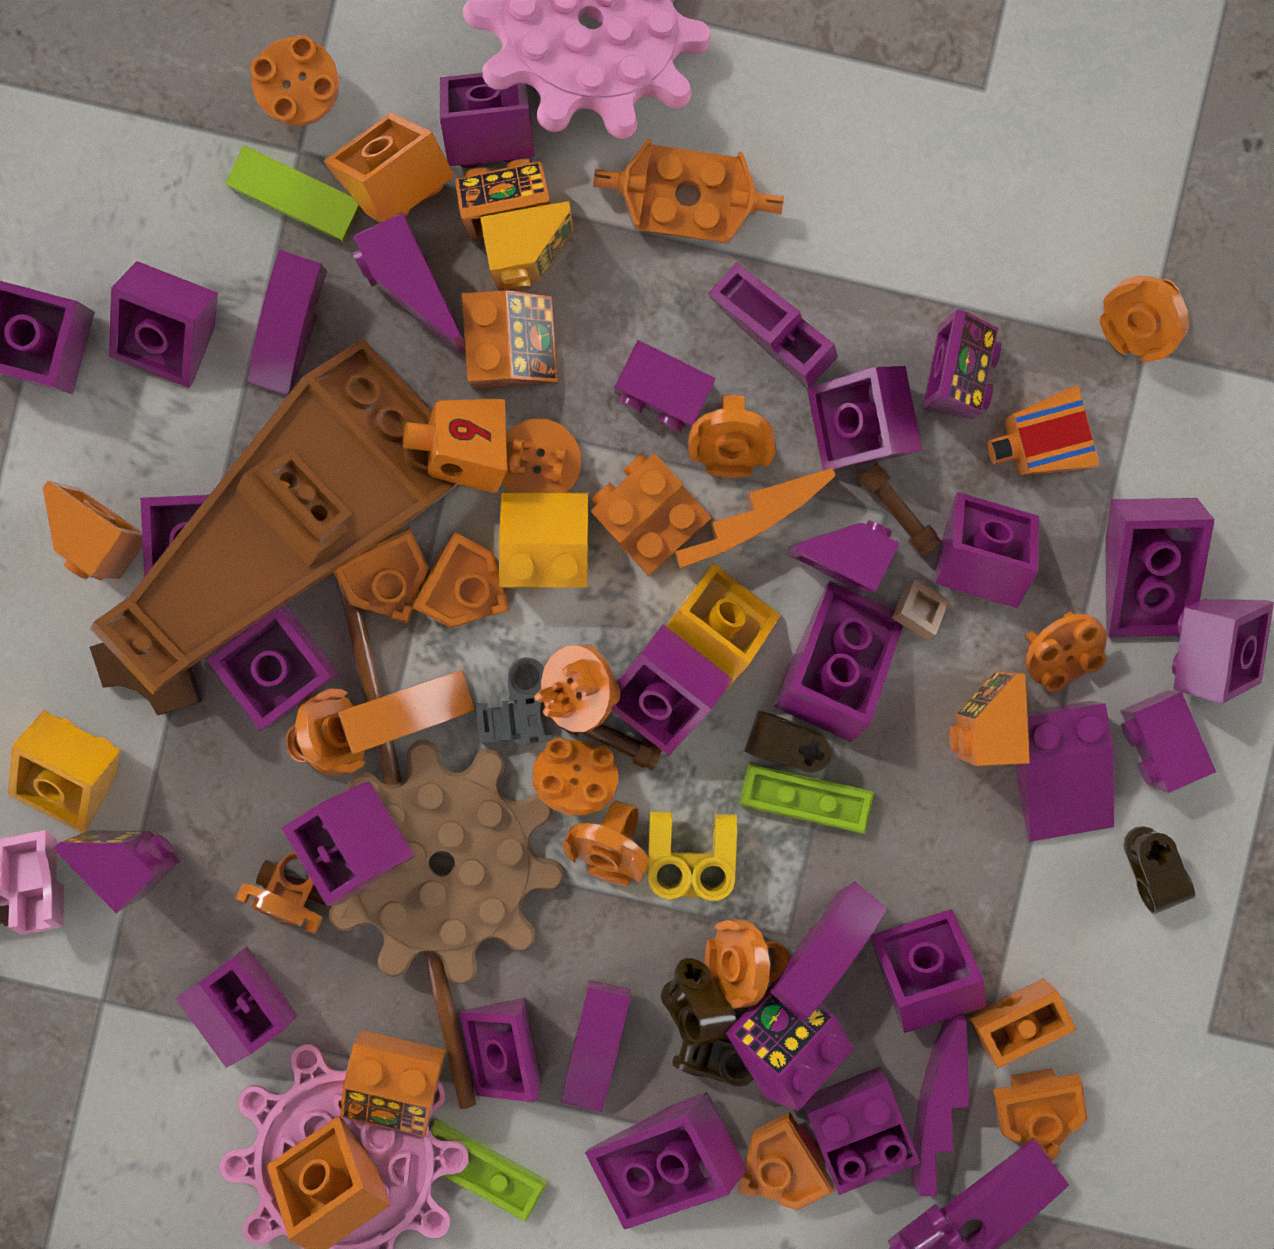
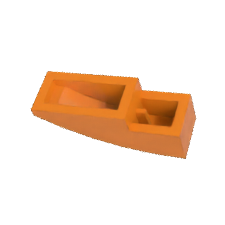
M459 670L339 711L338 715L351 752L355 754L475 711V707L463 672Z

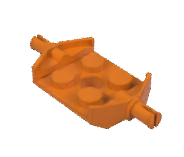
M652 139L645 141L625 171L614 172L595 168L593 179L594 188L619 190L618 195L624 198L635 230L727 244L739 232L750 214L755 215L757 210L781 215L784 202L783 195L759 193V190H755V185L743 152H738L737 157L653 145ZM684 185L693 186L698 190L700 200L695 205L684 206L676 199V191Z

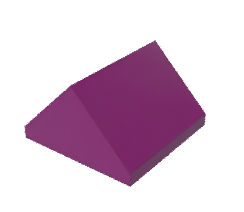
M526 998L461 1011L460 1016L476 1095L525 1102L538 1100L542 1077Z

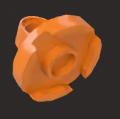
M1142 275L1126 278L1116 285L1102 302L1104 303V313L1100 316V326L1105 338L1123 355L1129 351L1135 355L1143 356L1140 361L1151 362L1164 359L1183 342L1189 330V312L1178 287L1169 279L1163 278L1160 280L1156 277Z
M723 394L721 409L703 415L692 425L688 440L690 459L694 464L698 460L706 465L705 472L713 476L724 478L752 475V468L760 466L762 463H764V468L771 464L776 454L774 428L766 418L753 411L745 410V395Z
M329 688L307 697L298 709L295 725L290 727L287 732L286 747L289 755L298 762L308 761L315 770L326 776L340 777L362 768L366 762L362 761L365 750L352 754L338 715L339 711L360 705V703L353 705L349 699L344 697L348 693L342 689Z
M618 800L610 805L601 825L576 823L570 827L563 841V851L573 863L579 857L589 864L587 873L609 883L629 886L632 878L637 883H640L649 863L645 852L631 840L638 822V808Z
M291 853L282 858L266 890L242 883L235 897L236 901L245 904L249 898L254 899L251 906L252 909L292 927L295 924L301 926L304 921L306 922L304 931L316 935L323 918L303 907L314 885L313 881L308 875L307 880L303 884L293 885L284 876L285 866L288 862L296 859L299 860L296 853Z
M743 919L719 922L714 927V929H718L715 939L707 940L704 964L711 971L713 979L733 1009L754 1006L764 997L768 983L776 981L790 961L789 954L781 943L764 941L761 932L752 922ZM768 949L774 958V965L771 970Z

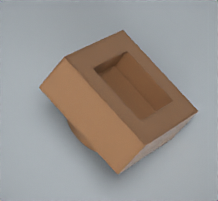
M913 579L906 583L892 619L925 640L936 636L950 600L917 579Z

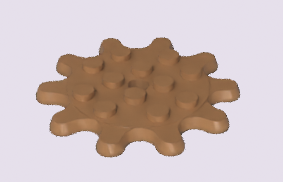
M419 740L414 742L408 749V774L400 783L387 785L369 772H359L351 777L347 785V790L367 781L372 783L414 852L415 857L344 903L332 905L329 911V919L333 927L340 931H350L363 924H371L379 928L383 934L384 944L379 953L378 966L387 976L397 977L404 974L416 955L422 952H432L441 958L446 976L451 982L466 984L475 977L477 972L475 955L478 946L483 941L498 939L513 951L519 952L529 949L535 941V929L522 914V901L532 891H553L559 888L564 880L562 865L556 860L537 856L532 851L530 845V838L533 832L550 820L553 809L539 799L537 794L518 801L509 800L502 794L499 782L505 769V759L499 751L491 748L483 749L478 752L467 770L454 773L443 767L439 751L432 742ZM447 851L454 857V867L448 874H437L430 869L429 860L435 852Z

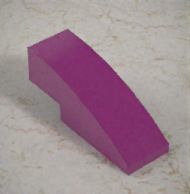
M279 249L257 327L250 363L249 383L287 396L293 390L317 318L314 311L328 272L321 263Z
M738 262L709 291V297L749 337L808 388L838 358L833 342L802 319L799 310Z
M856 881L838 891L820 921L810 927L770 992L802 1020L808 1019L857 957L884 916L887 908Z
M588 980L561 1103L600 1112L603 1111L625 1025L631 989Z

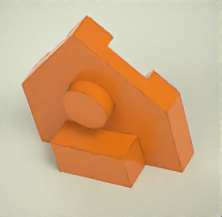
M407 527L389 535L333 573L349 605L364 610L368 609L408 624L414 609L412 606L418 596L429 567L410 527Z
M453 531L444 549L439 551L412 607L450 628L468 624V622L490 615L494 616L510 611L503 587H499L498 567L493 552Z
M1052 1068L1011 1075V1086L993 1089L998 1126L1001 1134L1013 1142H1020L1023 1145L1034 1138L1049 1159L1053 1161L1061 1151L1059 1146L1072 1131L1077 1132L1087 1120L1082 1080L1078 1073L1056 1077Z
M790 1112L753 1130L745 1161L747 1170L741 1177L738 1192L753 1197L757 1194L779 1201L781 1206L799 1210L833 1193L835 1185L824 1168V1156L804 1123L798 1125Z

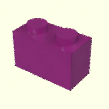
M637 340L614 389L615 394L621 396L619 403L638 413H642L643 409L646 408L660 415L657 420L660 424L674 431L681 432L683 427L691 430L716 378Z
M1166 690L1120 710L1125 722L1121 723L1123 734L1132 747L1136 746L1142 760L1138 763L1139 771L1149 786L1153 785L1154 789L1170 793L1216 773L1182 692Z

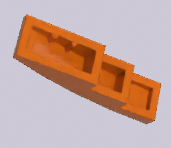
M830 468L750 492L746 496L750 511L714 521L710 524L714 540L675 551L674 554L678 568L682 569L720 555L763 533L805 504L835 477L834 469Z

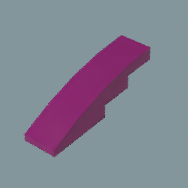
M963 1015L944 1020L932 1048L919 1094L913 1145L920 1164L912 1166V1182L919 1196H937L936 1152H953L952 1108L969 1107L967 1020Z

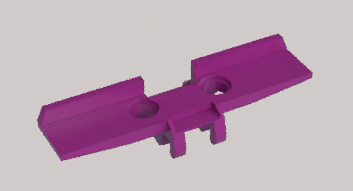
M1033 1138L943 1208L934 1204L888 1240L889 1249H998L1061 1194L1069 1184ZM971 1219L982 1221V1226L969 1236L961 1235V1229L967 1221Z

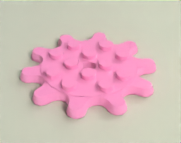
M468 0L463 8V18L469 26L493 32L502 43L501 51L491 57L483 66L482 77L485 83L499 90L509 88L518 83L533 86L539 92L541 98L537 111L538 122L543 128L552 132L565 129L574 112L580 109H590L600 114L607 131L612 136L619 139L631 137L636 132L638 126L634 106L641 98L654 97L666 106L675 109L683 108L689 103L691 99L690 84L674 67L673 61L680 54L704 53L711 44V35L707 24L682 16L673 6L675 0ZM583 13H586L587 17L594 18L598 23H602V25L597 29H588L580 24L578 19L583 17Z
M303 1044L292 1053L290 1061L295 1081L289 1091L283 1094H276L259 1085H251L240 1093L238 1107L240 1112L251 1119L256 1125L258 1131L257 1139L249 1148L230 1150L220 1161V1173L224 1179L233 1183L244 1182L251 1184L260 1195L259 1207L249 1215L243 1225L245 1239L250 1244L256 1246L264 1245L279 1235H287L267 1165L328 1122L340 1116L342 1090L347 1070L336 1071L329 1067L320 1049L312 1044ZM438 1082L431 1115L443 1105L446 1097V1091L441 1082ZM343 1118L377 1167L391 1206L329 1249H394L395 1238L405 1230H416L429 1238L442 1237L450 1227V1215L444 1207L432 1198L431 1185L439 1176L457 1174L465 1169L469 1159L466 1147L458 1141H444L435 1138L429 1130V1125L424 1137Z

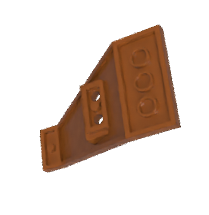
M363 338L301 378L132 594L95 620L91 630L147 690L154 695L185 670L421 515L460 485L433 478L428 474V451L403 448L406 422L428 424L432 411ZM281 481L288 482L292 488H287ZM311 513L319 515L322 521H318Z

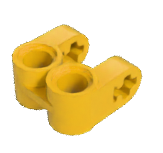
M650 811L649 863L647 872L649 886L652 891L664 899L694 897L718 901L727 897L735 884L737 815L714 814L712 851L683 853L671 850L672 812ZM666 864L676 865L681 870L680 878L672 884H665L657 877L659 869ZM709 866L720 867L724 871L721 882L713 886L704 884L700 877L705 868Z

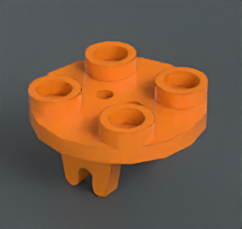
M297 35L274 41L259 56L255 57L251 63V86L257 103L270 118L283 125L301 127L319 121L330 112L338 97L340 78L334 60L323 46L315 43L306 35ZM302 75H307L305 80H300ZM291 83V87L285 89V85Z
M529 419L516 424L506 433L507 472L502 484L509 492H569L575 486L581 472V452L575 437L563 425L549 419ZM540 449L545 451L542 457L537 456V451ZM536 466L541 467V472L538 474L533 472Z
M1070 611L1064 614L1063 618L1056 620L1043 629L1038 636L1033 631L1025 634V638L1030 644L1027 646L1026 669L1033 680L1043 685L1049 692L1061 690L1067 683L1075 681L1087 672H1096L1107 660V656L1103 652L1107 643V632L1097 618L1088 614H1073Z
M585 644L564 646L552 654L544 667L541 690L534 698L537 702H544L546 708L543 710V714L551 717L558 726L570 732H586L600 726L611 713L612 706L618 703L621 694L620 687L614 681L608 662L594 646Z
M563 738L550 740L546 745V749L538 755L532 771L533 787L539 799L551 809L567 815H588L600 811L612 801L619 784L618 768L614 763L613 752L605 746H597L583 740H565Z

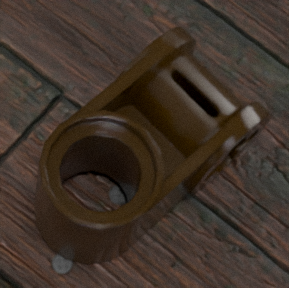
M761 710L757 711L744 749L746 753L770 762L782 763L805 772L821 771L827 766L831 758V749L822 734L794 724V722ZM811 740H815L816 747L821 751L820 756H811L809 761H804L805 756L799 750L800 746H809Z
M1139 826L1130 830L1124 839V852L1135 876L1139 895L1147 909L1152 914H1157L1195 898L1193 883L1184 868L1174 840L1168 835L1159 833L1150 827Z
M693 958L680 960L674 971L675 978L673 981L666 983L661 991V1000L677 1025L683 1041L690 1047H696L728 1039L726 1032L736 1023L733 1007L725 999L713 979L711 971L704 963Z
M729 1038L700 1045L695 1055L696 1047H690L683 1041L679 1055L673 1057L672 1065L691 1075L708 1077L737 1087L748 1085L754 1080L747 1067L738 1070L729 1067L726 1063L728 1057L737 1053Z

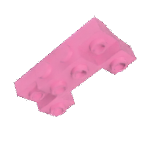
M46 830L0 838V906L9 905L8 928L19 935L63 927L64 885L56 880L57 853L53 850L57 845V839Z

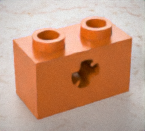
M1044 978L967 1015L985 1054L997 1068L1009 1064L1077 1030L1058 990Z

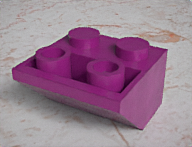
M370 781L317 804L281 828L327 906L344 903L415 857L414 852Z
M248 946L175 998L226 1068L261 1048L287 1029L297 1017L294 1009Z
M881 1067L816 1091L804 1105L838 1195L920 1164L889 1081Z

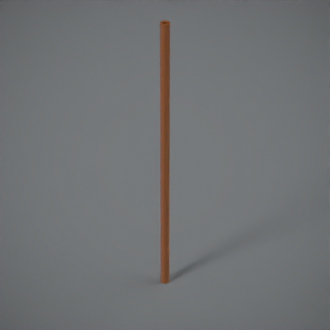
M338 583L365 702H369L382 697L363 612L361 608L349 605ZM393 741L376 746L384 784L395 785L400 783L402 780ZM424 952L460 1109H467L476 1105V1099L444 964L437 954Z

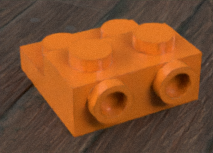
M655 452L648 459L641 453L623 470L628 477L616 488L609 482L591 499L596 506L590 511L594 518L647 576L653 573L712 519Z

